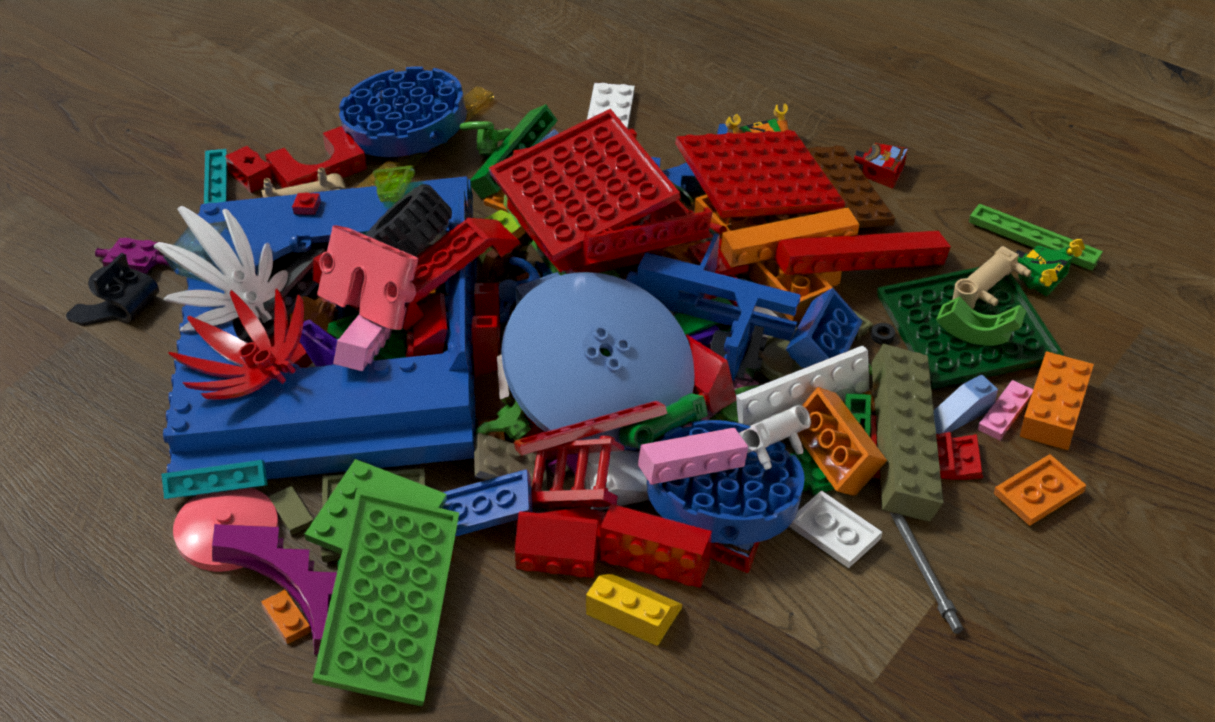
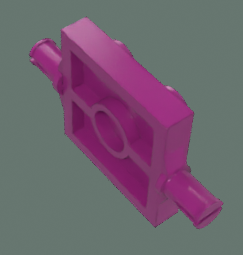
M119 238L113 248H97L95 250L96 257L105 258L102 261L103 267L108 266L120 253L126 254L129 268L147 274L150 268L157 264L168 266L171 264V259L167 256H161V252L154 247L158 242L151 240Z

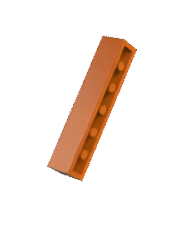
M843 208L723 232L721 251L731 267L774 259L779 240L858 235L859 223L849 208Z

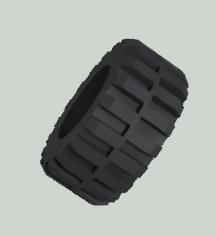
M421 184L389 208L370 228L366 236L416 256L448 224L452 217V210L430 185Z

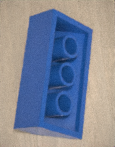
M831 288L812 300L786 351L803 368L825 361L849 350L863 321L840 295Z

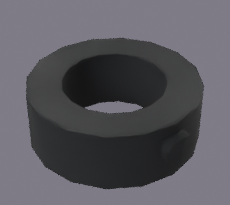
M878 323L873 326L871 338L875 343L887 345L893 342L895 337L894 327L887 323ZM879 332H885V333H887V334H889V335H887V336H882V335H879L878 333H879Z

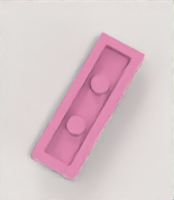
M1012 380L979 423L978 430L1001 440L1030 401L1033 389Z

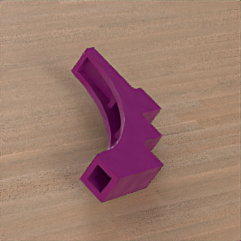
M214 524L212 562L235 564L255 570L271 578L286 589L299 603L308 619L313 636L314 655H318L337 572L314 571V560H309L310 550L284 549V538H279V527Z

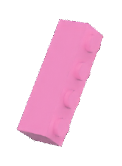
M359 314L337 341L333 364L363 371L367 364L372 363L374 355H378L380 347H384L386 339H390L392 329L381 326Z
M735 428L641 445L638 466L652 485L744 467L748 445Z

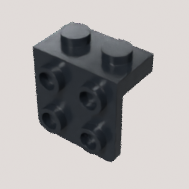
M754 326L751 341L735 379L753 382L755 372H760L763 358L758 357L759 351L765 350L767 337H763L764 327ZM722 330L714 332L711 350L723 358L727 354L724 351V344L726 338L732 336L731 332Z

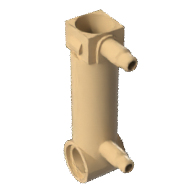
M321 167L318 169V181L275 190L271 180L266 178L264 180L262 196L265 198L305 192L346 189V186L339 174L326 175L325 169Z
M1002 246L994 253V256L967 279H960L955 283L953 299L960 296L972 309L975 307L976 300L978 299L996 306L999 301L993 295L987 293L990 288L1005 275H1009L1013 271L1026 277H1030L1032 272L1027 267L1018 263L1019 254Z

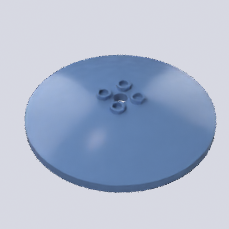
M578 272L557 276L541 283L526 294L518 303L507 323L503 336L502 364L507 384L520 408L544 432L656 400L668 406L679 401V398L693 392L695 377L693 356L688 340L675 317L650 293L633 283L615 276ZM599 349H607L611 356H603ZM621 427L578 439L590 440L599 439L600 436H611L615 438L616 442L623 445L619 440ZM624 446V450L626 451L639 450L637 448Z

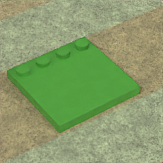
M355 459L306 531L305 540L342 554L357 489L437 508L444 506L447 501V494Z

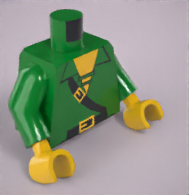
M1082 239L1073 240L1069 244L1070 247L1059 250H1052L1042 246H1036L1029 254L1017 250L1015 253L1019 254L1018 263L1027 267L1032 272L1030 277L1018 274L1019 279L1024 282L1027 288H1034L1047 297L1068 274L1072 256L1079 257L1082 254V250L1085 249Z

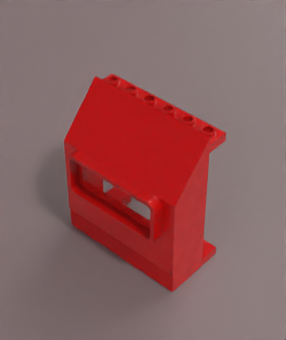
M629 129L636 139L637 133L633 129ZM528 148L520 149V150H514V151H513V156L516 155V154H518V153H520V152H522V151H524V150H526V149H528ZM509 199L507 200V209H509L511 214L518 220L519 224L558 271H565L566 274L578 272L599 273L640 264L645 252L663 256L664 249L714 237L709 232L713 213L709 207H704L703 212L694 213L692 210L689 211L678 199L651 213L652 219H649V222L643 220V225L633 226L629 223L627 227L624 224L622 229L615 231L611 228H608L607 231L602 229L601 233L596 235L586 232L583 248L554 262Z

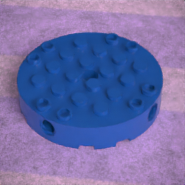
M417 66L406 67V71L394 72V69L373 75L351 88V94L348 97H343L339 105V117L345 133L352 137L365 154L379 157H399L426 153L431 148L446 143L449 138L456 134L460 129V124L465 122L467 115L462 87L456 77L437 68L428 71L424 70L423 67Z
M720 420L692 422L690 427L682 429L678 426L664 434V438L661 441L735 428L740 433L751 426ZM778 441L765 447L772 465L767 470L760 463L756 452L751 451L747 453L744 467L652 485L647 480L646 488L652 505L663 518L712 531L711 543L743 545L772 538L792 524L799 509L804 487V472L797 457L794 454L790 455L785 450V444Z

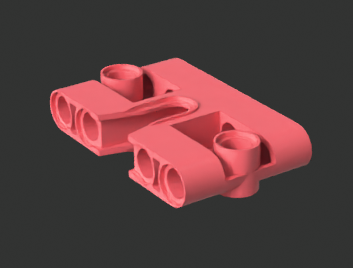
M334 225L332 226L327 252H324L319 260L322 275L317 295L341 307L346 305L359 307L360 305V316L386 328L401 330L407 309L404 305L405 303L412 302L416 295L415 286L411 281L414 280L418 258L350 228Z

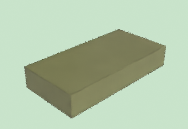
M292 486L268 496L276 508L277 515L291 536L310 527L313 518Z

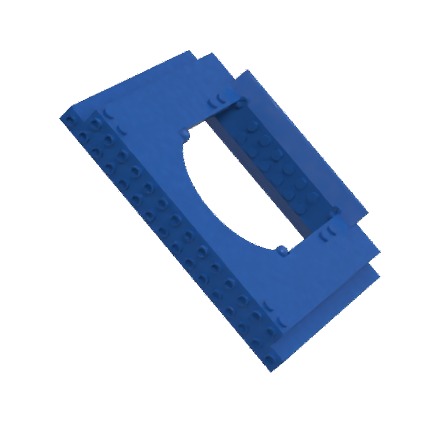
M466 176L313 192L320 193L321 203L315 215L293 213L292 205L297 194L201 204L200 212L197 215L208 222L225 239L240 261L222 210L227 209L240 224L248 239L254 258L255 274H257L264 244L269 243L274 261L292 251L295 253L306 252L311 249L312 243L329 242L332 226L334 225L347 227L366 235L389 208L421 184L430 185L451 207L452 217L446 229V232L449 233L467 218H473V192L471 181ZM194 235L195 243L192 244V253L200 256L222 273ZM477 257L445 282L446 293H449V295L445 296L446 310H449V312H446V323L449 329H447L445 338L446 343H448V351L443 354L372 361L371 364H367L363 371L340 365L300 368L297 364H291L296 370L293 374L280 371L286 380L283 384L277 379H271L263 387L252 393L230 399H205L201 393L216 391L189 389L182 382H211L234 378L208 375L174 360L175 374L171 376L173 390L169 392L170 409L166 411L167 428L163 429V439L165 443L169 444L171 463L167 464V473L264 460L266 478L275 479L344 472L350 468L355 459L377 468L474 458L477 418L475 413L472 319L475 316L474 289L475 283H477ZM190 273L187 275L188 290H209L225 294L223 290L209 284L194 274ZM183 306V323H180L179 331L181 327L189 322L188 316L196 318L205 312L223 308V306ZM233 320L215 326L238 338L234 330ZM196 330L180 331L181 337L180 340H177L178 354L239 366L217 353L204 341Z

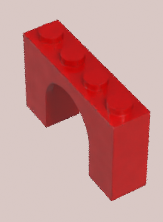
M340 126L323 133L325 150L331 156L330 159L323 163L315 165L301 164L289 154L285 147L265 154L266 162L272 167V177L281 188H287L318 181V169L321 167L325 169L326 175L339 174L342 178L366 170L365 152Z
M475 283V316L472 319L475 378L498 370L497 356L500 355L501 344L499 283Z

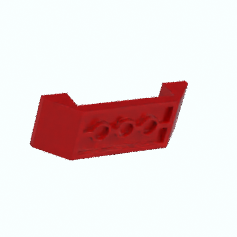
M467 218L417 256L414 280L411 281L415 286L416 295L412 302L405 303L404 305L407 309L402 327L407 330L425 316L416 304L420 299L425 298L432 290L446 282L449 277L463 269L477 256L483 254L486 249L491 247L500 257H503L520 244L519 240L498 220Z

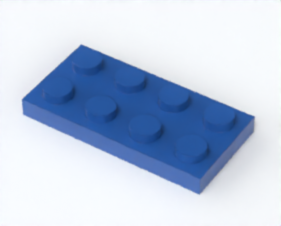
M527 469L443 492L447 494V501L442 509L459 512L455 537L518 520L519 511L533 513L531 475Z

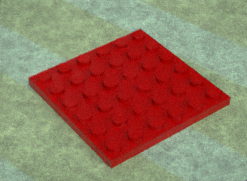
M611 108L489 167L493 179L554 262L583 248L586 232L596 235L600 234L602 229L606 231L608 228H611L613 231L619 230L624 224L633 223L680 199V193Z
M795 131L709 133L706 135L688 134L676 137V146L721 218L825 212L843 209L845 206L844 200Z

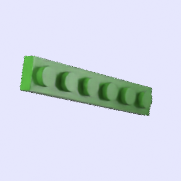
M982 204L975 208L969 218V222L1033 248L1042 246L1052 250H1059L1070 247L1069 244L1073 241L1070 238ZM1084 244L1085 249L1082 250V254L1079 257L1073 255L1071 263L1093 270L1101 259L1103 251Z

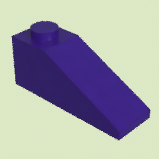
M311 320L305 321L303 323L300 343L316 367L336 365L333 363L338 340Z

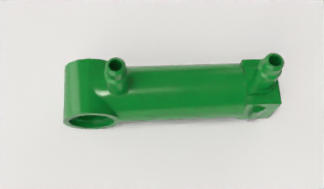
M689 393L679 398V401L666 406L667 414L621 427L619 431L620 442L624 446L641 449V445L654 443L655 440L663 437L665 433L673 428L683 427L691 422L702 421V418L708 416L704 396Z

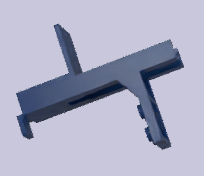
M714 234L700 266L645 252L638 266V273L630 271L626 281L650 293L668 310L731 326L732 336L726 338L724 351L727 354H725L724 358L728 361L732 381L735 380L753 335L754 326L764 327V335L787 341L792 339L797 322L756 312L754 309L757 306L795 316L801 295L715 273L720 234ZM706 293L737 302L738 307L703 297Z

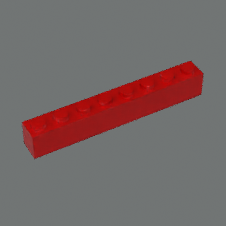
M939 231L779 240L774 259L785 275L944 265L951 246Z

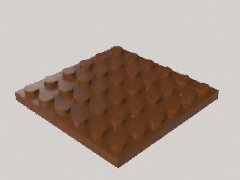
M816 146L814 148H807L844 200V208H849L858 221L859 228L894 226L896 218L844 146ZM823 212L762 216L768 224Z

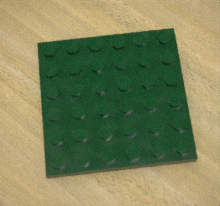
M979 267L877 288V296L908 350L928 356L931 390L968 382L980 375L987 378L1041 366L1046 351L1064 356L1063 351L1011 273L1005 275L987 291V293L998 299L999 302L996 306L978 299L973 308L976 312L984 315H998L1018 305H1021L1026 310L1022 326L1018 330L1012 331L1008 342L999 345L985 346L963 341L950 334L936 321L942 305L953 299L955 283L960 279H967Z

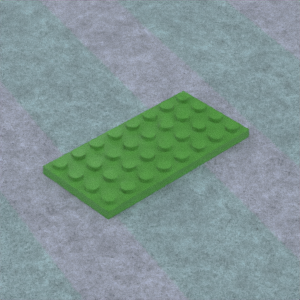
M356 490L312 683L423 706L459 512L364 490Z

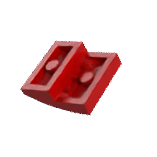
M951 432L936 434L941 479L971 480L983 478L977 434L952 438Z

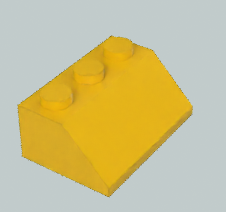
M614 574L598 576L586 594V615L656 646L659 645L682 609L681 603Z

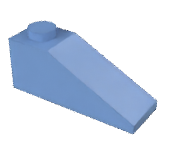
M983 375L964 383L934 410L936 434L952 432L986 414L996 401L998 389Z

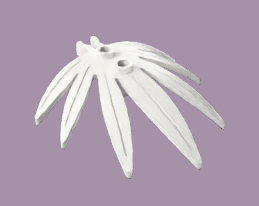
M180 206L178 208L179 213L222 273L209 262L186 249L162 242L156 243L154 247L190 273L223 290L225 294L209 290H188L169 294L164 300L198 307L223 306V308H217L196 317V319L212 326H217L239 317L230 296V290H233L248 305L259 319L260 317L263 323L272 319L271 315L265 311L263 303L275 296L276 288L279 292L284 288L288 279V272L286 270L280 271L267 282L273 265V256L269 243L263 246L256 275L254 258L248 239L240 224L227 209L222 210L240 261L225 239L208 222L191 210ZM190 322L180 328L181 332L195 330Z

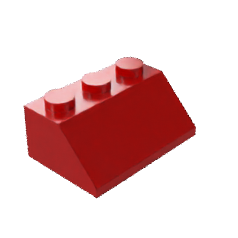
M438 293L418 306L425 316L418 320L415 325L405 330V333H407L406 357L443 354L447 333L444 293Z
M686 334L685 336L690 345L694 362L695 377L692 394L704 396L707 410L714 414L737 401L728 361Z
M519 511L515 544L516 569L594 578L598 557V520Z

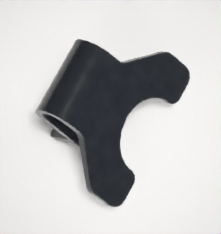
M120 253L108 266L95 271L88 281L91 293L105 301L95 305L76 304L67 312L66 318L68 321L81 326L108 320L129 323L159 293V286L149 275L129 268L126 254Z

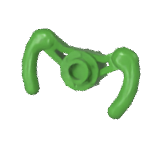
M473 121L460 124L462 131L478 129L477 150H479V155L491 156L498 148V142L507 138L513 131L509 128L494 130V124L488 121Z
M515 401L513 407L506 405L497 413L499 416L497 420L482 423L475 431V435L478 432L486 435L490 432H505L510 439L519 440L531 430V427L529 426L530 422L524 416V411Z

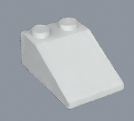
M624 450L611 452L606 487L609 489V492L618 496L617 506L650 500L646 488L647 478L638 466L640 452ZM589 453L585 489H593V486H596L600 453ZM591 507L598 511L609 509V507Z

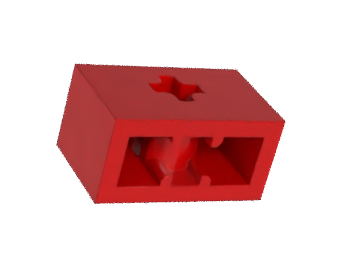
M248 146L225 156L228 173L250 193L263 188L266 178H269L271 183H273L271 165L261 159L259 154Z

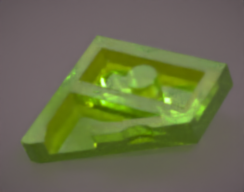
M413 166L373 171L380 202H396L403 197L415 174Z

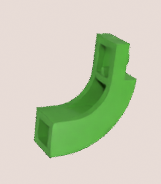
M959 296L942 305L936 321L950 334L963 341L985 346L999 345L1008 342L1012 331H1016L1022 326L1026 310L1021 305H1018L998 315H984L969 307Z

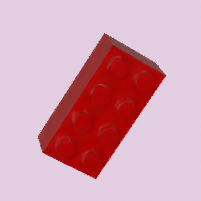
M611 504L600 527L601 561L611 565L630 568L637 572L652 574L662 579L681 582L687 586L701 588L710 565L712 531Z

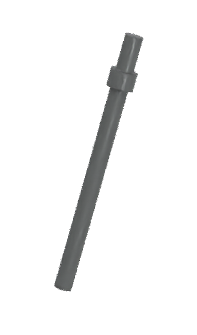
M890 512L938 603L937 608L942 618L948 621L953 633H960L963 630V626L956 615L957 610L953 602L947 599L903 515Z

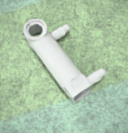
M797 405L755 423L749 429L739 434L748 445L747 453L751 451L756 452L760 463L767 470L772 467L765 449L769 445L788 437L797 455L804 452L797 433L810 427L811 418L804 406Z

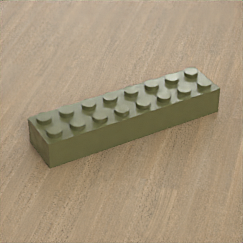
M883 344L872 361L878 449L887 459L880 468L882 509L930 522L942 506L943 496L928 356Z

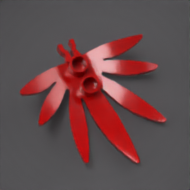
M275 289V345L273 347L265 328L257 316L233 290H230L231 299L245 330L253 342L245 343L215 326L188 316V321L210 347L227 360L239 366L168 352L171 358L193 370L217 377L234 378L211 382H182L184 386L194 390L216 391L201 393L205 399H230L252 393L263 387L271 379H277L283 384L286 380L280 371L292 374L296 371L288 361L299 344L303 330L304 305L299 294L288 330L285 303L279 290Z

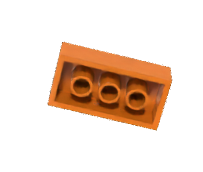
M1046 351L1024 416L1020 437L1069 450L1094 364Z
M817 387L802 405L809 412L811 425L809 428L798 432V437L835 490L856 496L885 464L887 459L837 393Z

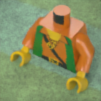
M784 104V112H780L778 105H776L774 115L779 121L771 119L738 128L741 118L738 114H735L733 117L735 123L729 117L726 120V127L733 130V133L789 130L788 122L784 117L788 106Z

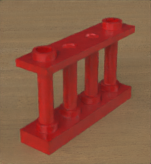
M600 436L599 439L574 440L532 452L536 454L531 488L532 509L610 507L611 504L617 505L618 496L609 492L606 485L611 452L624 451V446L616 442L614 437ZM589 453H600L596 486H593V489H585ZM578 454L574 487H571V490H564L563 484L567 455ZM557 455L553 488H550V491H543L542 484L546 456Z

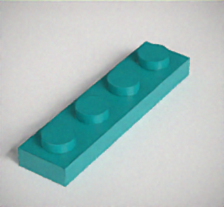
M227 149L205 151L204 204L227 202L228 168L225 158L228 155Z
M264 460L161 474L164 499L267 486Z

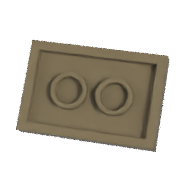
M478 432L474 438L475 477L489 480L527 469L531 475L532 488L536 454L521 455L515 450L513 443ZM546 463L542 484L543 491H548Z

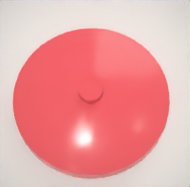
M254 488L196 495L181 508L174 522L173 536L180 555L191 565L207 571H231L243 567L229 563L212 562L214 524L279 527V521L272 501L265 494Z

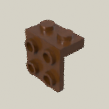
M502 355L497 356L498 370L477 376L474 379L475 413L479 421L497 417V413L506 405L513 407L516 400L511 393L504 374Z

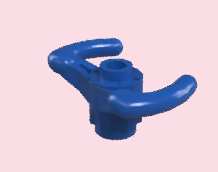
M513 256L509 259V263L524 269L529 274V278L519 281L504 279L499 284L501 324L506 323L510 318V306L516 300L515 287L541 278L537 270L529 262Z

